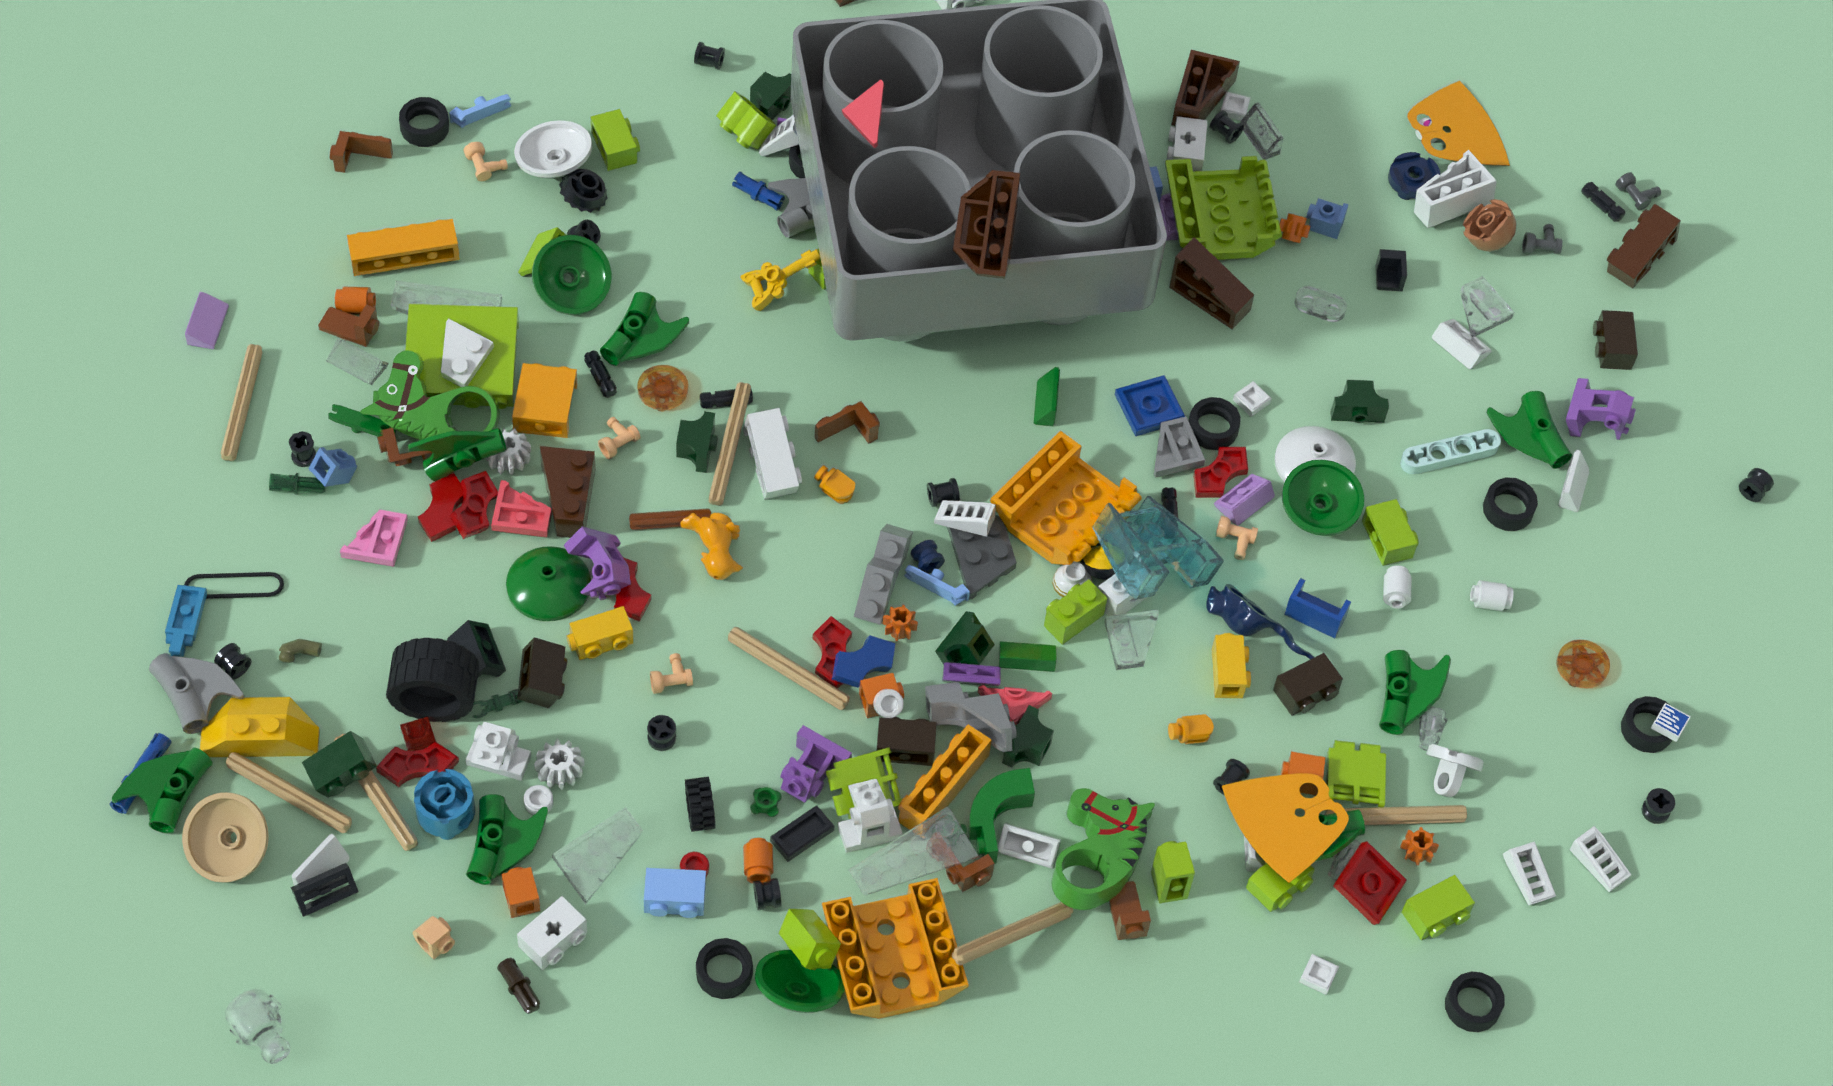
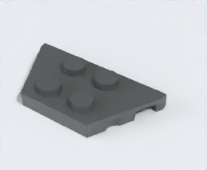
M947 510L945 516H950L952 511ZM995 515L987 537L947 527L964 586L970 591L969 600L975 598L977 592L987 585L989 587L992 586L1001 576L1007 575L1016 568L1017 562L1005 524L1000 516Z

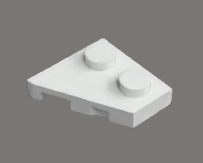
M448 318L446 321L442 357V377L460 387L468 386L494 348V343Z

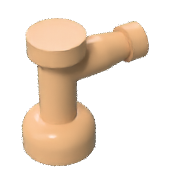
M471 142L464 147L465 157L474 163L476 168L475 175L478 181H486L492 176L491 172L508 168L506 159L484 162L485 148L481 142Z
M611 417L607 421V425L618 436L613 439L603 437L598 440V446L602 454L607 459H611L616 456L619 447L630 441H638L641 438L640 433L634 425L626 429L615 417Z
M1221 516L1215 537L1225 538L1227 535L1238 537L1234 558L1244 560L1248 543L1254 544L1258 528L1252 527V529L1237 526L1231 524L1228 517Z
M674 653L669 657L673 674L662 675L660 671H650L653 694L662 693L666 686L680 684L693 686L691 669L683 668L680 654Z

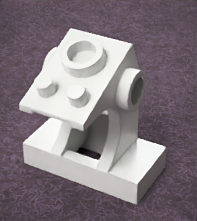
M483 722V725H478L475 731L474 741L466 758V765L522 781L531 758V751L517 747L519 736L516 735L515 730Z
M877 779L848 785L854 807L850 808L851 819L838 822V830L846 853L902 839L903 833L890 798H885ZM876 827L879 828V829H877V830H873V831L867 832L868 829H872V828H876Z

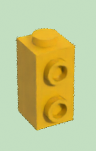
M624 606L569 623L570 634L566 635L571 652L576 650L579 660L596 658L602 653L614 649L622 650L628 645L633 644V628Z
M1232 633L1215 635L1212 645L1215 698H1243L1245 689L1250 688L1251 672L1246 671L1245 663L1249 662V647L1244 646L1243 635H1234Z

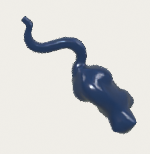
M1226 584L1224 589L1219 591L1214 586H1211L1206 601L1208 612L1222 617L1229 628L1236 634L1251 636L1264 628H1272L1283 637L1285 643L1292 651L1309 659L1314 658L1311 653L1295 643L1293 636L1284 626L1269 618L1259 606L1249 600L1236 587Z

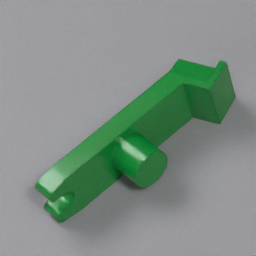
M333 404L332 411L337 413H328V419L351 427L354 433H361L363 431L379 437L382 436L380 430L392 428L379 418L364 415L359 411L341 405Z

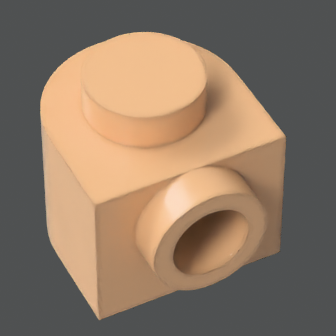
M431 916L413 931L416 942L433 959L441 953H447L455 944V940L450 935L451 927L442 917L437 919Z

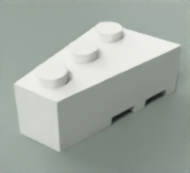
M1467 150L1463 154V158L1458 162H1452L1448 165V169L1441 175H1435L1417 189L1414 213L1427 228L1471 212L1481 203L1483 206L1492 204L1489 200L1494 199L1497 181L1478 159Z
M780 408L747 414L743 427L744 436L749 435L751 443L749 452L751 457L755 459L756 474L764 500L796 493L799 484L802 483L799 467H794L792 459L795 457L794 445L792 441L788 442L786 432L789 431L788 421L785 415H781Z

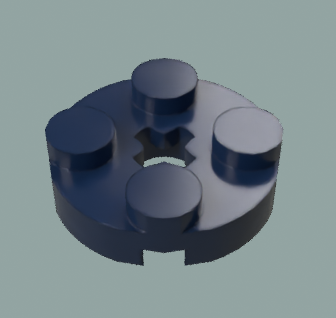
M1416 152L1403 153L1394 159L1388 173V181L1391 187L1398 192V196L1401 199H1416L1417 189L1435 175H1440V169L1434 160L1429 157L1426 160L1420 157V153ZM1410 173H1413L1416 176L1419 175V177L1412 178L1409 175Z

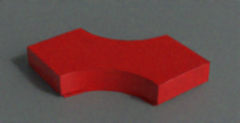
M1219 447L1218 456L1213 463L1206 467L1195 469L1193 474L1195 497L1221 498L1224 494L1225 485L1231 479L1240 475H1247L1246 447Z
M487 471L467 477L460 483L463 490V503L452 512L450 517L463 539L486 531L489 527L486 514L487 506L491 500L498 496V491Z
M454 473L429 484L432 494L431 504L423 514L418 516V522L431 542L456 530L450 515L463 503V490L460 481Z
M624 558L629 566L631 584L621 588V591L615 594L616 603L614 609L624 606L627 616L640 622L652 600L651 594L644 591L636 581L635 576L638 563Z
M830 616L812 636V639L818 644L822 653V658L815 668V674L838 689L843 683L832 680L835 658L839 651L846 652L847 643L852 638V631Z
M437 742L418 751H406L394 747L377 765L376 772L397 787H400L405 782L423 777L431 771L446 772L445 769H453L459 763V757Z

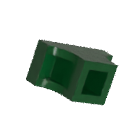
M764 72L750 87V101L771 120L781 111H785L791 102L790 73L782 77H776Z
M1347 380L1342 396L1334 398L1330 411L1331 421L1384 423L1389 409L1388 399L1380 397L1375 392L1374 381Z
M704 411L703 416L698 420L680 421L676 441V457L692 461L695 464L696 472L707 473L711 451L716 452L718 435H714L715 413Z
M966 611L935 652L943 665L945 662L980 665L995 644L975 613Z
M1030 705L1027 707L1018 726L1015 725L1016 738L1012 739V751L1004 752L1002 764L1013 768L1015 764L1027 761L1040 766L1051 746L1054 730L1044 726L1039 721V709Z

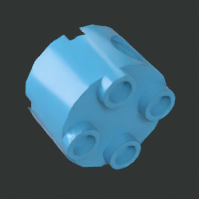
M445 769L446 772L435 770L423 776L415 787L414 804L416 817L426 832L444 840H449L467 829L474 819V795L471 783L463 774L452 769Z

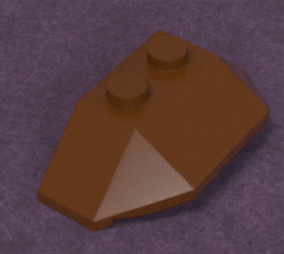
M992 170L984 179L961 196L953 251L977 276L1006 278L1017 216L1020 173Z

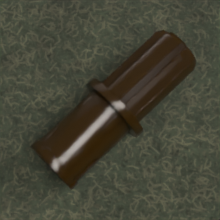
M507 958L500 962L497 970L508 984V992L511 995H515L525 1013L531 1014L540 1008V1001L530 986V979L524 977L515 959Z

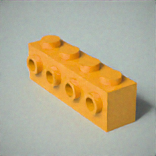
M453 219L436 220L434 222L410 224L408 226L384 228L377 231L358 232L347 235L354 276L460 260Z
M969 724L960 734L957 733L944 754H940L935 759L930 771L920 777L911 794L906 795L901 800L898 806V810H900L899 823L922 838L989 757L992 739Z

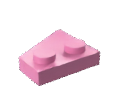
M379 510L371 518V521L356 533L357 537L348 546L344 545L341 548V558L394 567L408 521L407 514Z

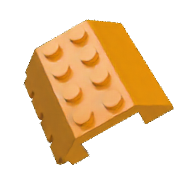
M1059 431L993 495L990 502L996 505V512L1011 534L1051 564L1070 565L1073 561L1080 562L1092 550L1091 546H1096L1109 533L1108 528L1113 529L1126 516L1125 511H1131L1142 500V497L1137 493V486L1125 477L1121 480L1120 487H1118L1080 459L1082 446L1062 431Z

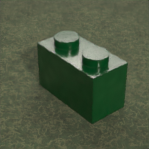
M352 731L344 734L302 762L315 790L328 798L339 795L345 790L346 786L354 781L364 779L368 776L369 771L377 767L364 739Z

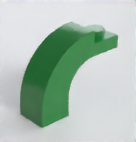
M1030 768L1011 770L997 775L979 790L973 801L968 824V839L976 840L978 855L985 856L989 854L994 864L997 863L999 851L994 828L995 820L1008 810L1033 807L1035 791Z

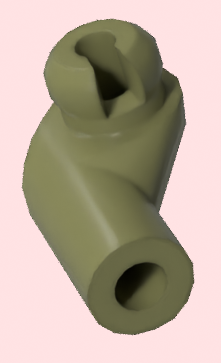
M296 639L284 643L279 649L281 651L279 660L291 663L295 660V654L298 653L319 657L322 643L305 639Z

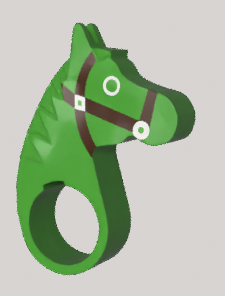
M404 350L395 356L388 381L378 391H373V404L360 411L364 415L378 416L393 429L422 440L449 431H458L455 427H452L451 417H448L451 414L454 402L463 394L478 393L488 401L491 408L490 422L483 431L487 432L496 429L500 420V409L496 399L488 391L478 387L464 386L428 397L425 383L420 378L424 367L423 359L420 354L409 350Z

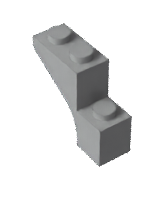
M886 524L882 528L874 557L866 567L854 617L881 625L898 573L907 557L913 531Z
M959 681L925 686L926 711L930 722H937V725H957L964 728L969 724L992 739L991 745L999 751H1012V739L1016 738V727L1014 721L1009 722L1008 705L1002 703L999 693L969 698L967 692H962Z

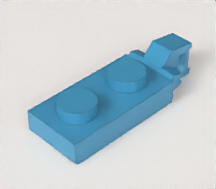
M177 585L165 629L166 644H170L169 653L171 656L184 657L186 646L192 647L207 597L206 588Z

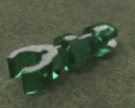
M518 689L509 691L508 694L502 696L498 694L492 695L491 699L486 701H474V705L479 704L481 707L485 706V708L482 709L479 715H473L472 718H481L490 711L496 710V712H499L505 706L523 702L517 699Z

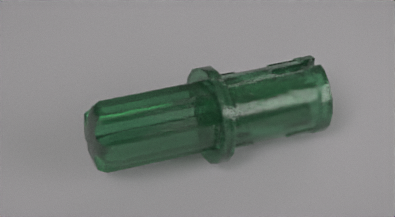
M271 473L269 478V491L294 492L295 495H298V492L324 493L326 487L317 478L300 477L299 473L295 475Z

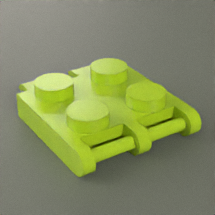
M1334 741L1333 748L1329 747L1327 752L1326 784L1329 787V797L1332 801L1335 799L1352 801V804L1355 805L1363 802L1378 804V807L1385 806L1386 754L1380 753V745L1360 743L1358 751L1355 750V742Z
M890 747L833 763L835 769L825 771L830 790L841 789L842 794L833 796L838 816L848 814V818L851 819L850 808H853L854 804L848 785L871 779H877L885 798H890L892 801L887 781H890L895 800L892 801L893 807L900 804L903 798L900 797L896 783L897 773L893 772L889 753H891ZM882 755L888 772V775L886 776L880 756Z

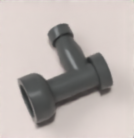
M1632 172L1624 174L1615 183L1620 191L1628 192L1635 201V207L1639 211L1645 209L1651 203V198L1661 195V189L1658 186L1640 192L1635 186L1636 177Z
M1546 224L1543 227L1544 239H1536L1534 233L1526 232L1524 234L1522 251L1523 253H1532L1535 249L1553 251L1554 254H1560L1562 239H1555L1553 233L1554 226Z

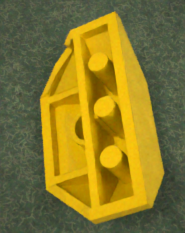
M291 697L231 698L208 722L209 725L204 726L201 730L200 750L209 757H229L232 752H237L244 757L312 756L319 751V727Z

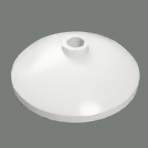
M561 120L545 122L529 129L519 138L514 150L515 159L518 166L530 175L541 178L561 177L577 170L587 161L592 152V140L588 131L577 123Z
M1305 426L1290 431L1280 440L1275 452V467L1284 483L1294 468L1311 460L1334 461L1348 468L1353 474L1356 468L1355 455L1349 443L1338 433L1318 426Z

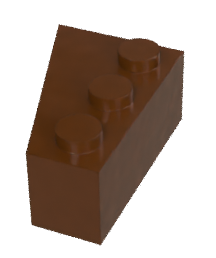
M1191 50L1176 100L1171 125H1176L1177 117L1205 120L1236 81L1240 61Z
M1656 204L1650 210L1645 209L1637 221L1639 224L1634 230L1630 228L1622 239L1624 243L1619 249L1614 248L1606 260L1608 261L1607 272L1632 289L1649 272L1656 258L1660 260L1664 255L1663 249L1667 244L1673 245L1678 238L1681 220Z
M1195 237L1175 256L1169 288L1233 330L1251 311L1254 294Z
M540 446L541 466L549 496L550 508L552 509L556 535L571 538L581 527L587 526L596 471L595 451Z

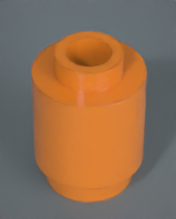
M344 286L335 292V308L338 310L361 314L366 305L374 308L376 306V294L371 292L370 287Z
M753 838L743 846L744 874L750 883L759 880L762 883L769 882L774 872L773 845L764 838Z

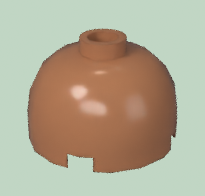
M1496 199L1489 200L1492 204L1483 206L1481 203L1469 212L1463 223L1465 237L1472 245L1482 251L1492 252L1505 247L1512 240L1516 232V219L1512 210L1504 201Z

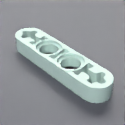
M1484 429L1409 447L1403 452L1400 465L1403 471L1408 474H1419L1490 457L1497 453L1501 438L1494 430ZM1460 444L1466 445L1470 452L1461 453L1456 449V446ZM1434 450L1444 453L1445 458L1436 459L1432 456L1431 452Z

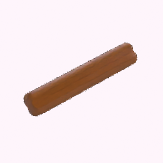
M705 508L632 513L629 516L630 528L637 530L681 527V521L692 513H695L700 518H710L711 510Z

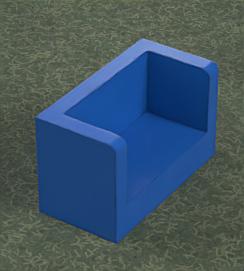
M1300 578L1289 598L1284 615L1335 639L1347 617L1351 601L1346 599L1340 609L1304 592L1303 588L1306 580Z

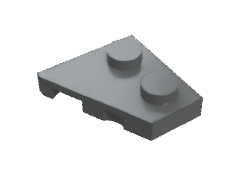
M1187 416L1161 422L1154 477L1204 466L1205 458Z

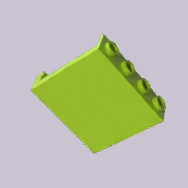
M409 304L405 350L416 352L423 359L424 367L420 378L425 383L428 397L460 388V386L443 378L441 375L446 321L449 318L494 343V348L468 386L488 391L496 399L499 409L514 407L517 329H519L518 307ZM478 393L463 394L453 404L464 405L468 408L490 406L488 401Z

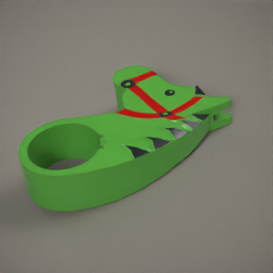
M1087 788L1075 790L1071 795L1066 814L1073 824L1085 828L1088 838L1066 848L1058 856L1051 880L1055 896L1066 906L1078 910L1094 909L1115 897L1129 881L1137 866L1147 835V821L1151 818L1155 804L1138 805L1129 797L1126 800H1111ZM1071 866L1088 867L1100 872L1104 878L1103 884L1091 889L1077 887L1065 878L1063 870Z

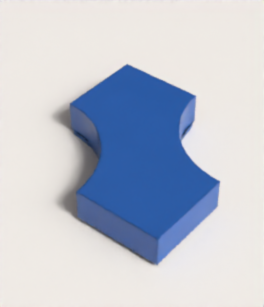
M869 635L861 649L854 652L839 651L835 658L832 680L859 688L860 680H863L868 673L874 671L888 672L892 668L896 643Z

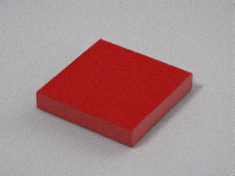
M1365 841L1359 845L1333 887L1369 922L1375 925L1380 923L1407 879L1368 841Z

